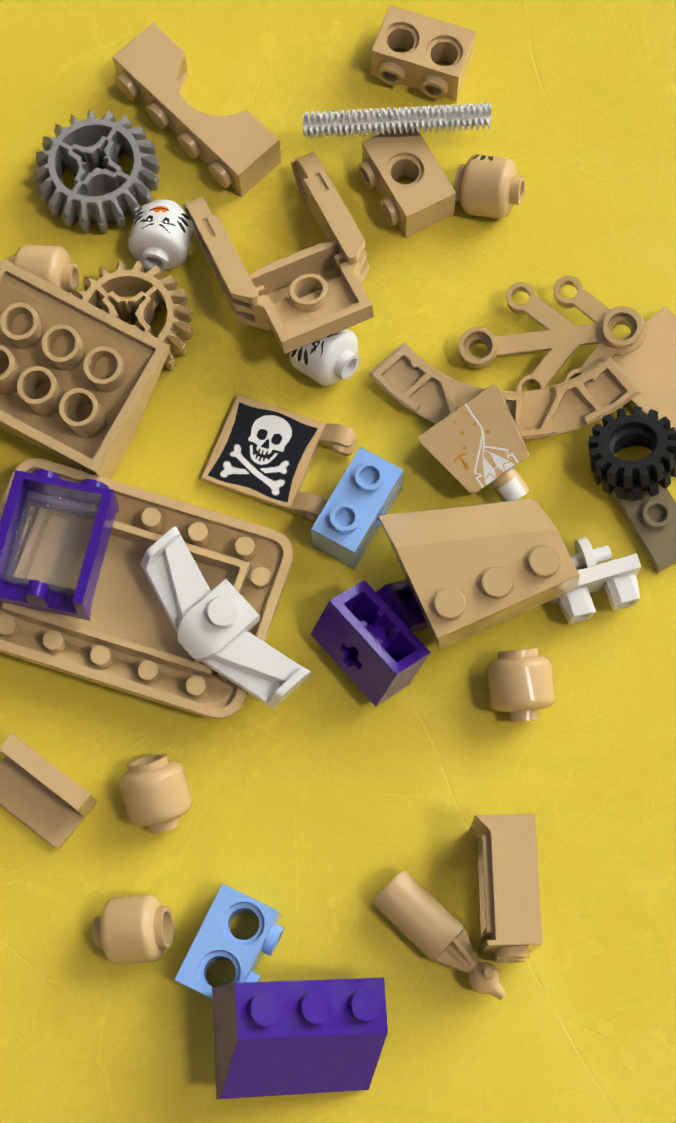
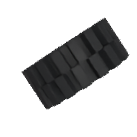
M633 407V414L626 415L625 408L617 410L616 419H613L610 414L602 417L603 426L596 423L592 428L593 436H589L588 440L591 473H593L596 484L602 483L603 491L610 495L616 488V495L619 499L625 500L627 492H633L634 500H642V491L648 490L650 496L653 497L659 494L658 484L666 489L671 484V476L676 477L675 427L671 428L670 420L665 416L659 420L657 411L650 409L647 416H644L642 407ZM630 446H642L652 451L648 457L637 461H626L615 456L618 451Z

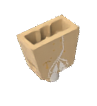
M495 383L417 437L421 444L472 495L488 484L492 486L502 502L516 501L530 492V489L514 468V466L529 457L530 454L503 395Z

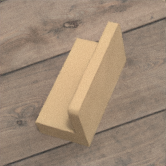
M11 733L0 746V751L6 756L0 763V804L55 848H61L97 804V801L89 792Z

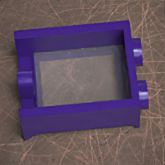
M33 469L31 473L15 470L0 521V602L90 621L92 600L116 512L119 510L114 490L109 489L106 484L93 479H81L80 483L62 480L59 475L44 469Z

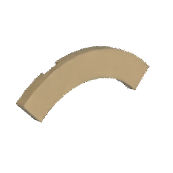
M405 342L368 373L398 402L436 424L485 390L484 388L460 382L433 368L420 358ZM609 355L595 367L560 384L537 390L501 391L523 440L570 432L594 423L605 415L620 409L640 394L641 391Z

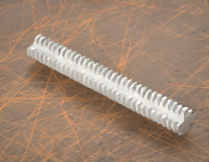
M471 103L469 105L457 104V106L451 104V107L450 105H445V107L440 105L439 108L436 105L433 108L430 105L427 108L426 106L421 108L410 106V109L404 107V110L401 107L398 110L395 107L392 110L389 107L386 110L385 108H381V110L369 108V111L365 108L363 112L358 109L357 113L354 109L351 110V113L348 109H346L345 113L343 110H340L339 113L334 110V113L328 110V114L324 110L322 115L317 111L316 116L313 111H311L310 116L305 111L304 116L302 113L303 137L304 133L306 138L310 136V133L312 138L315 137L316 133L318 138H320L322 133L324 137L328 133L332 137L333 132L338 137L339 132L341 136H344L345 131L347 136L351 134V131L353 136L356 135L357 131L359 136H361L363 131L367 135L368 130L371 135L374 134V130L379 135L380 130L382 134H385L386 129L388 134H391L392 129L394 134L397 133L398 129L400 134H402L403 129L408 133L409 128H411L412 133H414L415 128L420 133L421 128H423V132H426L427 128H429V132H432L433 127L435 132L438 131L439 127L441 132H443L444 127L449 131L450 126H452L453 131H455L456 126H458L459 131H461L462 126H464L465 130H467L468 126L473 130L474 125L476 130L479 129V125L482 126V130H484L485 125L490 129L491 103H486V105L480 103V105L477 103L474 105Z

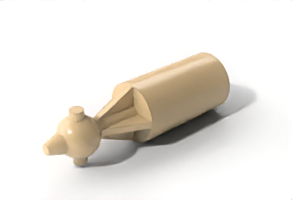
M405 870L400 872L375 899L373 905L432 962L468 973L469 984L477 993H489L499 999H502L506 994L499 982L500 976L496 967L488 962H478L465 927Z

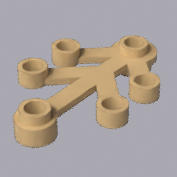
M564 276L555 283V301L564 308L576 307L595 323L576 326L535 296L534 290L529 284L519 282L513 284L507 291L506 299L509 309L516 314H527L547 330L495 337L487 328L473 327L465 331L461 336L459 351L462 360L468 366L479 369L492 364L496 357L550 350L535 370L521 378L517 385V391H523L524 386L528 383H536L543 389L546 388L579 346L598 344L583 366L570 371L565 381L575 378L595 367L609 355L613 358L615 354L625 355L637 350L645 339L646 325L643 317L636 310L626 306L609 309L583 290L582 284L577 278ZM571 285L576 288L577 294L571 299H565L559 294V291L562 287ZM517 292H525L530 296V299L524 305H517L512 301V297ZM617 325H626L631 333L627 338L619 339L613 335L612 331ZM477 343L485 344L488 347V351L483 357H474L470 353L473 345Z

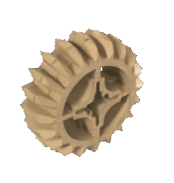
M118 260L116 271L108 273L107 269L100 265L98 270L100 278L96 281L84 276L82 283L86 292L72 290V295L101 310L104 309L105 312L118 319L120 318L124 322L131 320L133 324V321L137 320L138 329L153 336L150 326L156 320L155 314L163 308L167 318L164 328L157 339L170 345L171 349L164 367L174 370L176 362L173 355L185 356L187 346L183 340L191 339L193 336L192 326L188 324L193 320L192 309L186 306L188 303L186 292L183 289L176 290V279L172 275L162 278V271L157 265L145 273L144 265L139 260L133 265L132 270H126L124 263Z

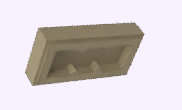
M658 484L659 494L653 497L650 496L648 490L642 491V500H634L633 492H627L624 500L617 498L615 488L610 495L655 571L659 573L676 564V502L668 489Z

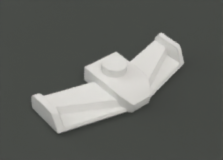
M173 527L147 549L140 564L178 635V643L195 662L204 663L272 709L277 707L311 676V672L308 669L300 666L248 632L261 620L260 615L227 579L212 591L210 590L177 527Z

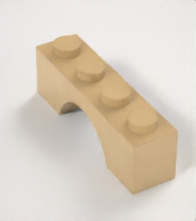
M154 23L113 56L117 73L115 82L121 92L130 100L137 98L146 107L148 116L159 128L165 129L168 127L177 136L179 145L187 155L193 159L197 156L208 165V170L212 177L223 188L230 186L242 197L281 163L279 139L248 110L229 116H213L196 110L186 102L181 95L182 88L188 77L185 53Z

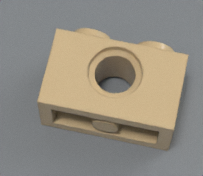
M409 128L408 133L403 129L402 134H400L399 129L394 134L392 129L391 134H388V131H386L385 134L381 133L362 142V162L358 164L360 174L369 189L374 187L377 189L382 198L380 205L385 218L391 226L397 224L405 238L454 215L456 191L424 138L418 133L417 128H415L414 133H412L411 128ZM400 177H408L414 180V182L400 184L395 180Z

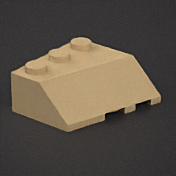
M535 498L378 516L439 650L572 592L578 587L579 573L557 528Z

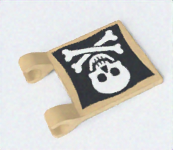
M237 394L201 479L203 482L288 510L315 523L327 501L320 495L300 492V489L318 446L321 444L334 452L350 456L357 444L355 432L352 428L344 425L324 423Z

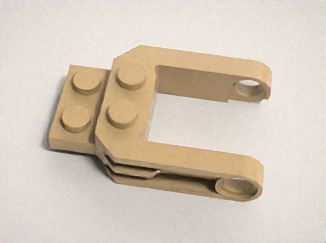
M314 152L296 158L295 161L291 162V168L299 191L328 243H319L260 267L253 274L247 273L218 215L213 216L211 214L206 196H201L184 203L185 211L190 216L194 225L193 233L238 322L268 331L272 330L284 354L374 317L372 304L361 286L369 271V264L366 261L367 252L364 248L365 239Z

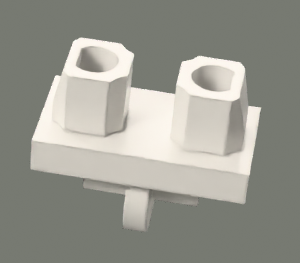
M586 537L575 540L576 554L571 555L576 569L580 568V570H577L579 573L578 587L576 590L550 601V604L559 603L560 609L569 624L587 620L595 615L596 610L590 593L602 589L606 590L613 611L635 606L640 600L636 576L641 569V564L637 553L597 565L599 562L612 559L609 546L605 545L592 549Z

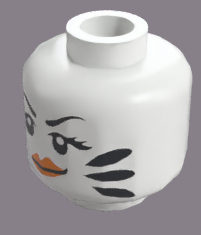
M159 199L145 204L135 214L129 235L128 248L132 256L142 262L148 270L155 265L161 271L177 268L187 258L194 230L193 222L184 209L174 201Z
M348 328L289 353L291 364L298 371L323 386H330L341 379L346 380L350 378L360 362V356L357 354L359 348L358 338Z

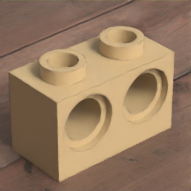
M389 5L372 48L371 75L379 77L383 82L390 85L402 84L421 90L432 98H447L457 101L474 57L476 31ZM401 48L406 49L408 51L404 53H398L393 50ZM437 62H448V63H450L451 65H449V66H440V65H437L436 63H437Z

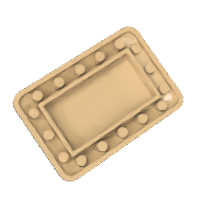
M32 458L19 464L15 470L31 473L33 469H44L59 475L62 480L80 483L81 479L100 481L106 484L109 489L114 490L119 510L116 512L92 600L90 621L0 602V652L211 719L224 720L237 714L244 705L248 692L204 663L195 662L178 643V635L140 563L149 547L173 527H177L210 590L212 591L227 579L260 615L261 620L248 632L266 642L293 563L294 552L288 538L284 534L267 527L49 460ZM15 470L12 473V476L10 478V481L8 483V486L6 488V491L0 504V521L5 508V504L10 491ZM31 507L11 577L24 580H38L48 585L76 590L95 520Z

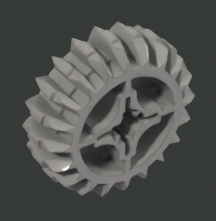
M90 109L87 114V120L79 121L77 117L71 114L69 120L71 126L65 128L55 123L54 133L56 138L43 137L42 146L44 151L36 153L35 161L38 168L35 169L34 178L37 185H39L38 192L40 198L45 204L48 203L49 211L54 217L62 215L64 224L69 228L79 221L81 230L87 234L93 224H98L100 231L106 234L108 223L116 221V224L124 229L126 224L124 217L130 215L135 218V214L140 208L139 205L151 203L153 201L151 191L158 190L159 179L157 174L160 171L159 159L155 156V145L151 142V139L146 138L145 131L141 126L132 128L131 120L126 115L115 122L114 115L109 109L102 119H96L95 113ZM122 153L134 163L130 176L123 173L121 166H119V157ZM66 168L72 170L75 177L76 185L72 191L62 183Z

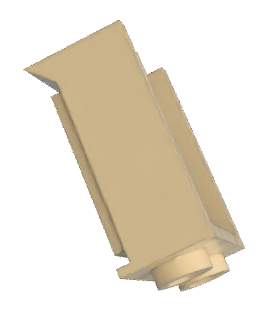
M535 814L475 815L469 831L479 840L477 844L480 935L481 940H487L481 947V954L493 953L494 963L525 962V958H530L529 952L535 951L542 945Z

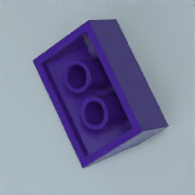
M384 977L244 982L212 988L216 1099L369 1090L388 1033Z

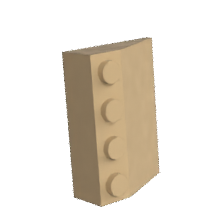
M2 258L0 261V428L78 470L111 479L132 443L171 347L163 341Z

